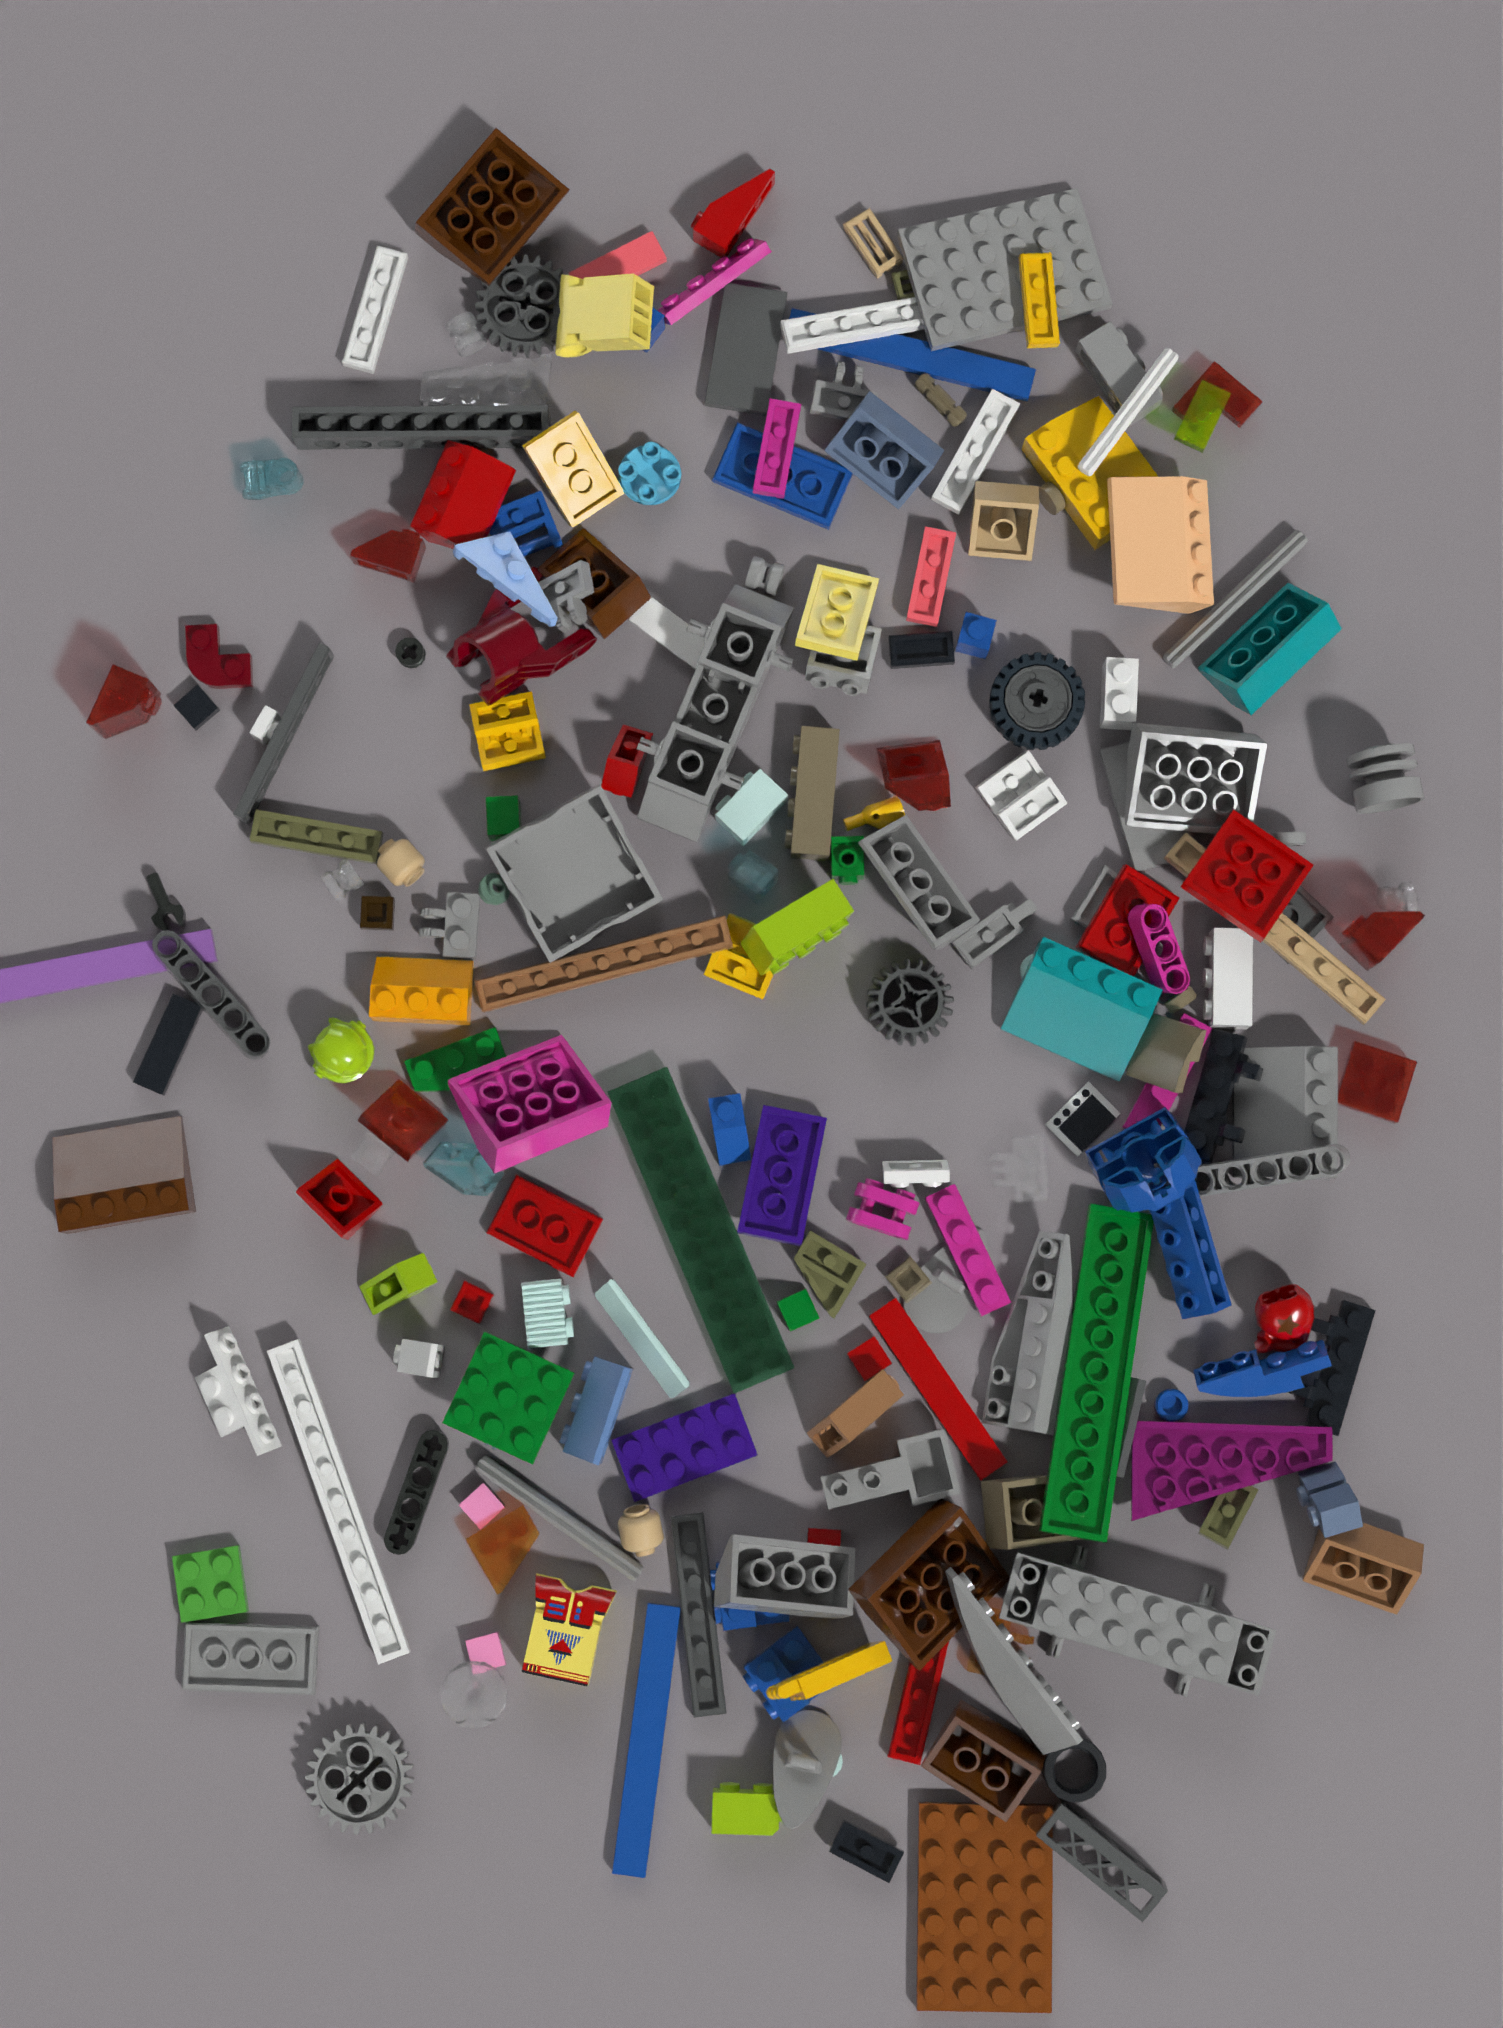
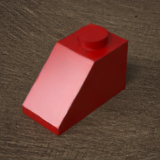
M622 725L607 757L601 784L603 790L610 791L618 796L632 797L648 754L637 750V746L640 743L641 737L652 741L653 733Z

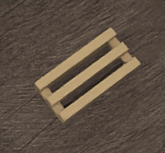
M870 208L843 224L844 231L876 279L881 277L885 271L889 272L892 270L893 266H899L903 263L904 258ZM867 219L892 258L890 260L887 259L862 222L863 220ZM855 225L859 229V231L861 232V234L863 235V237L865 238V240L867 241V243L869 244V246L871 247V249L873 250V252L875 253V255L877 256L882 265L879 266L876 260L873 258V256L871 255V253L869 252V250L867 249V247L865 246V244L853 228Z

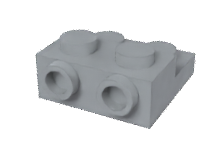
M867 625L858 661L811 650L805 680L810 681L812 686L818 689H826L829 686L842 688V691L849 696H857L860 693L867 694L882 629Z

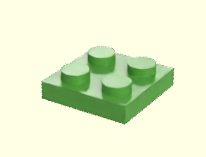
M240 1545L172 1556L181 1623L249 1611Z

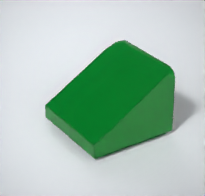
M807 1289L777 1301V1305L790 1332L820 1319Z

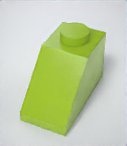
M421 1253L394 1264L359 1287L372 1314L376 1315L419 1294L438 1281L425 1254Z

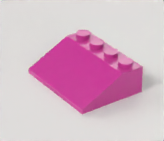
M562 1035L448 1079L449 1088L474 1143L494 1174L608 1127L612 1102Z

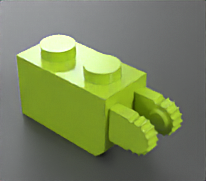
M723 1782L720 1783V1788H713L711 1834L772 1836L779 1829V1822H782L777 1811L773 1784L757 1783L753 1784V1789H740L739 1783Z

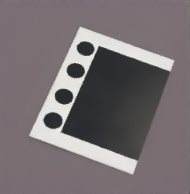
M1088 1081L1045 1125L1078 1157L1121 1113Z

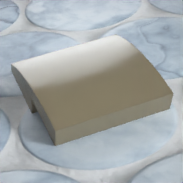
M1154 1013L1130 1059L1126 1075L1174 1093H1183L1190 1061L1199 1062L1207 1030Z

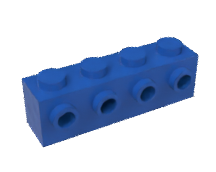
M1194 1179L1185 1189L1184 1196L1158 1211L1149 1210L1154 1221L1157 1240L1161 1245L1166 1262V1271L1171 1279L1175 1301L1182 1319L1214 1314L1232 1306ZM1164 1185L1151 1192L1154 1194L1159 1191L1161 1195L1167 1193L1165 1187L1169 1185Z

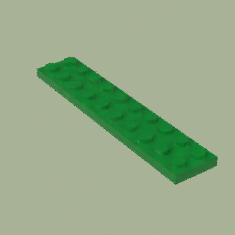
M1092 1203L1088 1205L1039 1531L1103 1543L1107 1542L1154 1224L1151 1214L1128 1212L1122 1209L1117 1211L1113 1207Z

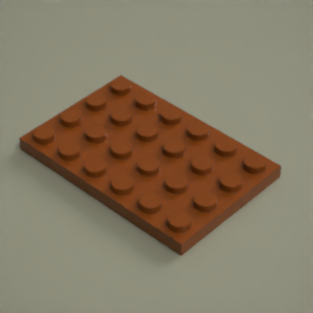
M918 1802L917 2011L1052 2013L1053 1849L1036 1836L1038 1830L1053 1813L1052 1804L1019 1803L1010 1818L1005 1822L977 1803ZM1052 1827V1828L1049 1830V1832L1047 1833V1834H1048L1050 1837H1052V1838H1053V1827Z

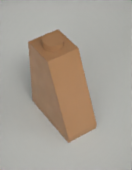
M882 1369L811 1428L807 1435L822 1453L829 1458L855 1439L904 1394L899 1389L896 1379Z

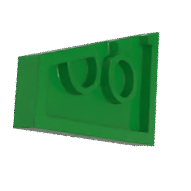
M496 1027L408 1059L404 1063L416 1093L451 1091L448 1079L504 1058L506 1053Z

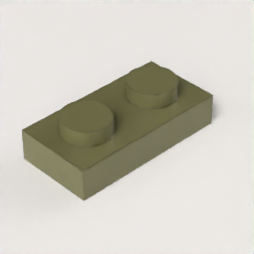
M1248 1486L1218 1495L1198 1534L1228 1550L1258 1489Z

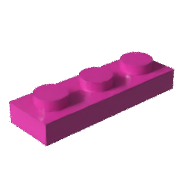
M770 398L754 480V494L784 499L801 404Z

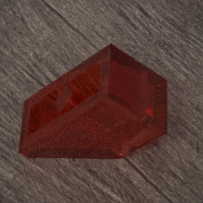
M392 529L352 549L350 557L355 565L415 583L426 546L419 533L409 529H402V532Z

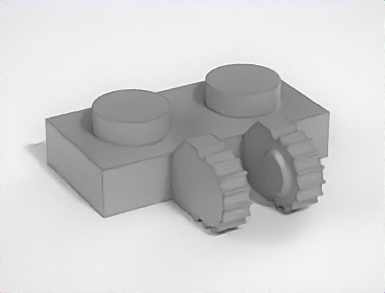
M838 361L833 383L816 380L809 413L846 421L869 392L868 390L861 389L864 367L856 366L852 377V387L841 385L845 373V363ZM872 392L874 395L878 397L877 392Z
M580 560L538 582L558 618L556 622L557 629L562 631V633L572 629L573 623L571 620L577 625L587 621L586 606L581 599L594 593L588 562Z
M447 892L446 910L422 908L420 916L425 919H445V930L424 927L419 929V936L444 939L443 957L476 959L480 911L479 894Z

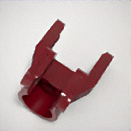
M536 567L530 568L538 582L544 580V576ZM496 589L478 624L454 641V646L447 653L446 658L454 667H465L484 655L490 667L491 678L480 684L482 688L478 694L489 706L520 687L528 679L549 677L586 653L596 643L597 638L589 628L579 629L548 650H545L538 642V637L530 622L522 614L511 610L512 607L522 601L517 599L514 602Z

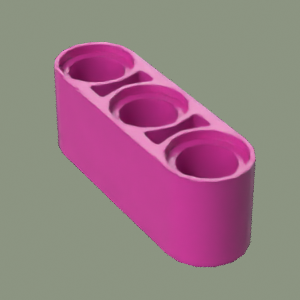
M1157 904L1136 905L1129 912L1128 921L1151 985L1163 989L1162 993H1182L1189 986L1190 975L1167 912ZM1147 911L1152 916L1149 926H1146L1144 922V916ZM1160 941L1163 946V951L1161 955L1158 957L1155 952L1156 944ZM1171 971L1174 976V981L1172 985L1169 987L1166 978L1168 973Z

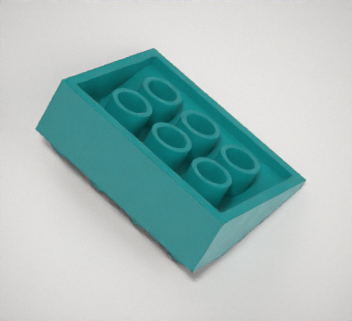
M1043 936L1038 941L1000 1029L1119 1082L1151 1019L1163 989Z

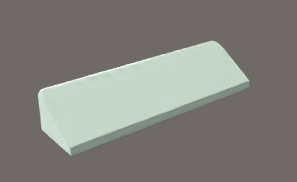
M611 1279L595 1293V1297L669 1398L676 1397L690 1386L689 1380L617 1282Z

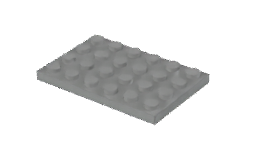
M1078 188L898 229L897 238L931 351L1025 329L1018 259L1022 253H1052L1058 321L1108 310L1112 306V300Z

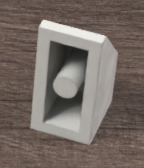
M402 1339L401 1345L396 1344L393 1364L398 1365L397 1372L439 1378L445 1345Z

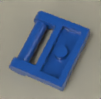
M542 491L501 506L489 532L493 536L510 531L513 538L545 526L548 534L518 545L524 557L550 546L556 548L563 545Z

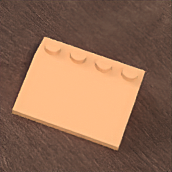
M1183 476L1108 478L1114 604L1191 614L1214 605L1207 480Z

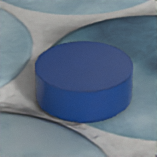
M1165 1389L1156 1396L1154 1409L1161 1419L1168 1422H1176L1187 1414L1188 1400L1177 1389Z

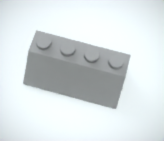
M907 815L859 842L861 848L933 950H940L949 945L980 921Z
M732 1534L716 1571L714 1607L827 1619L853 1616L854 1597L848 1588L854 1584L855 1548Z

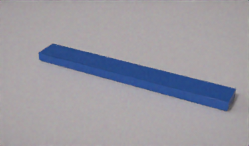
M792 308L789 319L815 315V313ZM899 334L818 348V350L917 375L928 373L933 379L989 393L994 389L1009 398L1028 402L1036 372L1034 368L950 347L931 351L927 341Z
M649 1602L647 1605L612 1874L640 1878L646 1877L680 1606Z

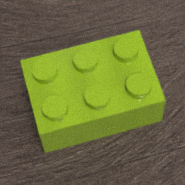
M831 879L754 925L740 944L761 976L769 971L774 975L785 969L789 965L788 962L795 958L796 955L801 959L816 949L815 946L823 939L828 943L842 933L841 930L849 925L847 920L853 914L854 909L835 880Z

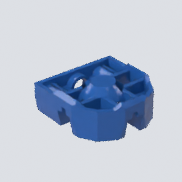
M1166 1107L1085 1151L1091 1170L1113 1208L1117 1211L1121 1209L1128 1212L1158 1211L1184 1196L1185 1189L1196 1178L1198 1167L1201 1165V1159L1176 1118ZM1157 1118H1159V1120L1165 1127V1130H1162V1128L1156 1121ZM1099 1150H1102L1103 1154L1107 1159V1162H1104L1103 1158L1098 1152ZM1154 1163H1158L1159 1167L1155 1168ZM1168 1181L1169 1186L1165 1187L1167 1193L1161 1195L1158 1191L1152 1194L1151 1191L1161 1188Z

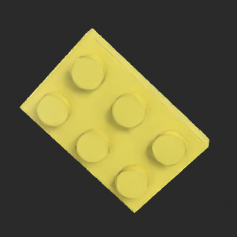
M817 564L795 646L858 661L879 578Z

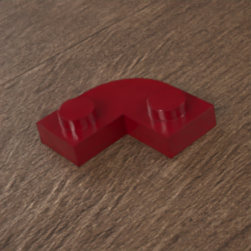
M218 624L185 625L187 664L192 674L200 682L215 689L253 687V664L250 653L220 655Z

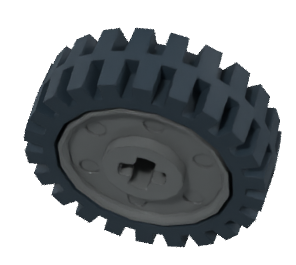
M1034 652L1033 655H1028L1027 653L1021 655L1018 659L1014 658L1000 670L990 691V716L995 723L997 731L1001 732L1003 738L1007 741L1011 740L1019 748L1024 746L1026 750H1034L1035 748L1046 750L1048 747L1052 746L1053 748L1069 738L1079 725L1085 708V690L1082 688L1080 676L1077 677L1075 674L1076 670L1072 666L1068 667L1066 661L1062 658L1058 660L1049 653L1047 655H1041V652ZM1034 696L1041 697L1040 707L1033 706Z

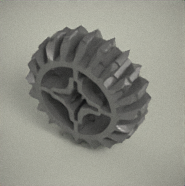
M906 958L903 963L904 969H900L899 964L893 961L891 963L892 974L884 967L880 970L882 977L885 979L884 981L877 977L872 979V983L879 989H868L867 995L876 998V1001L867 1002L866 1008L877 1010V1012L869 1015L870 1021H875L879 1018L881 1020L875 1028L877 1032L882 1031L885 1027L889 1029L885 1036L886 1040L889 1041L893 1033L899 1035L897 1045H902L904 1037L908 1036L910 1046H915L916 1036L918 1035L924 1044L929 1041L926 1032L929 1031L934 1037L939 1036L940 1032L935 1026L936 1024L944 1028L947 1027L948 1022L941 1015H952L953 1010L944 1007V1004L953 1003L954 997L943 996V993L951 989V985L944 984L940 986L938 984L945 976L942 972L935 978L931 976L935 968L934 965L930 964L925 972L921 970L922 960L918 959L915 968H910V959ZM905 977L920 979L929 985L931 989L914 990ZM896 981L899 999L892 1002L891 1005L884 1007V992L891 983ZM905 993L912 995L911 999L913 996L916 999L920 998L914 1006L915 1011L908 1010V1007L904 1008L903 1005L900 1006L905 1000ZM936 998L935 1014L929 1022L924 1024L920 1008L924 1003ZM904 1014L914 1024L915 1028L902 1027L894 1023L888 1016Z

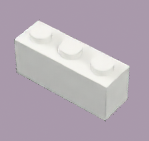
M1213 928L1209 932V936L1204 937L1203 942L1204 956H1209V968H1204L1203 986L1208 988V1000H1204L1203 1019L1208 1020V1026L1211 1028L1248 1029L1252 1026L1253 937L1240 928Z

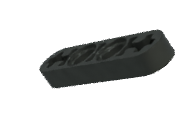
M440 1430L426 1431L421 1435L384 1536L385 1547L393 1554L401 1555L407 1553L412 1549L417 1539L449 1449L448 1438ZM434 1435L439 1437L438 1443L442 1445V1449L435 1450L431 1460H438L436 1467L429 1462L418 1461L420 1454L423 1457H427L429 1447L425 1445L426 1439H433ZM421 1466L428 1468L432 1475L431 1481L425 1486L416 1484L413 1479L414 1471ZM408 1498H414L420 1504V1512L415 1517H407L402 1511V1504ZM397 1517L406 1523H415L414 1530L408 1526L404 1533V1538L408 1539V1544H402L399 1548L394 1547L395 1541L391 1539V1535L398 1534L402 1527V1524H396Z

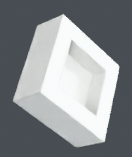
M265 705L249 733L256 741L266 745L281 719L280 715L276 710Z

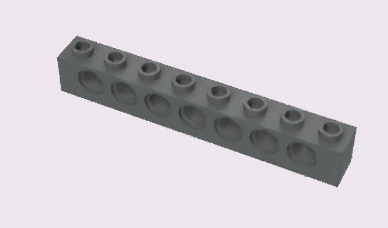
M548 405L292 407V439L298 450L444 449L448 440L474 448H523V444L551 427Z

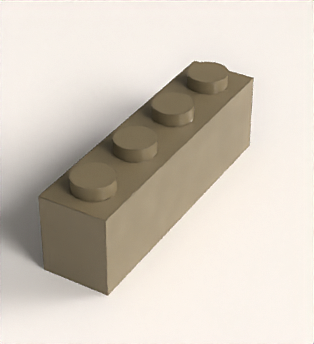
M801 726V735H794L793 754H799L798 767L791 766L790 785L796 786L795 798H789L787 817H794L793 830L786 829L785 849H791L790 858L829 861L840 729Z

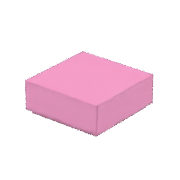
M485 1482L459 1504L480 1530L506 1508Z
M499 1632L465 1641L473 1674L507 1664Z

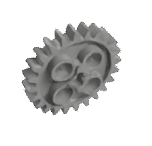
M362 1722L358 1731L355 1732L353 1725L349 1723L346 1725L345 1735L339 1728H336L333 1731L334 1741L327 1736L322 1739L326 1749L321 1747L314 1748L313 1752L319 1759H310L307 1762V1765L315 1769V1771L305 1775V1779L314 1781V1785L305 1791L309 1794L316 1793L317 1796L310 1805L322 1806V1810L318 1814L319 1818L326 1814L331 1816L328 1824L329 1827L333 1826L337 1821L341 1822L342 1833L345 1832L349 1825H353L354 1835H358L361 1827L365 1825L367 1832L371 1834L374 1831L375 1822L380 1828L384 1829L387 1826L385 1816L395 1821L398 1815L394 1808L404 1810L407 1806L401 1797H411L413 1793L405 1785L415 1781L414 1777L406 1775V1772L412 1769L414 1764L404 1763L403 1761L410 1752L409 1750L402 1752L397 1750L402 1741L401 1739L393 1743L389 1741L391 1730H388L383 1736L379 1735L378 1724L372 1728L371 1732H367L366 1723ZM355 1746L367 1748L369 1751V1760L367 1762H358L354 1758L353 1750ZM377 1757H382V1763L364 1779L365 1784L363 1782L359 1783L342 1800L337 1798V1795L356 1777L355 1773L360 1774ZM331 1769H338L343 1773L345 1780L342 1785L337 1786L330 1782L328 1774ZM378 1771L388 1772L392 1778L391 1786L385 1788L379 1786L375 1779L376 1773ZM360 1794L365 1797L367 1801L365 1810L359 1811L352 1807L350 1801L352 1795Z

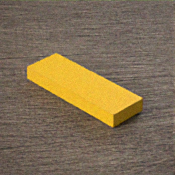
M1022 253L1018 259L1027 349L1058 347L1060 338L1052 253Z

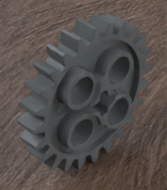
M524 254L522 263H518L516 258L513 257L511 265L506 266L490 286L481 281L485 290L476 291L477 298L481 301L475 303V309L482 313L476 317L478 324H484L481 327L483 335L491 333L489 337L491 345L500 341L499 347L501 352H504L510 346L514 357H516L520 349L524 350L526 358H529L530 351L535 349L539 357L542 356V347L544 346L551 352L554 351L552 341L556 340L557 323L560 314V277L564 275L562 268H558L553 272L551 260L542 266L540 256H537L533 263H529L527 254ZM514 283H519L523 286L518 292L507 290ZM543 291L553 293L550 299L542 300L538 298V295ZM504 298L507 301L500 302L499 300ZM527 303H531V305L527 306L526 310H522L521 307H525ZM549 311H554L553 314H547V313H546V312H549ZM504 313L515 315L514 319L509 322L500 320L501 315ZM536 320H542L546 323L541 329L530 327L531 323Z

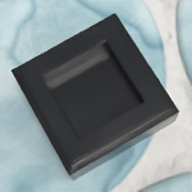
M198 684L173 705L195 731L220 711Z

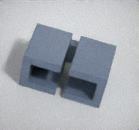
M1336 1461L1298 1473L1300 1487L1296 1488L1299 1502L1302 1507L1307 1506V1513L1312 1526H1318L1324 1538L1363 1527L1359 1501L1349 1483L1346 1482V1478Z

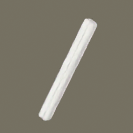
M1170 348L1163 350L1078 465L1080 472L1086 476L1093 475L1179 358L1176 352H1173Z

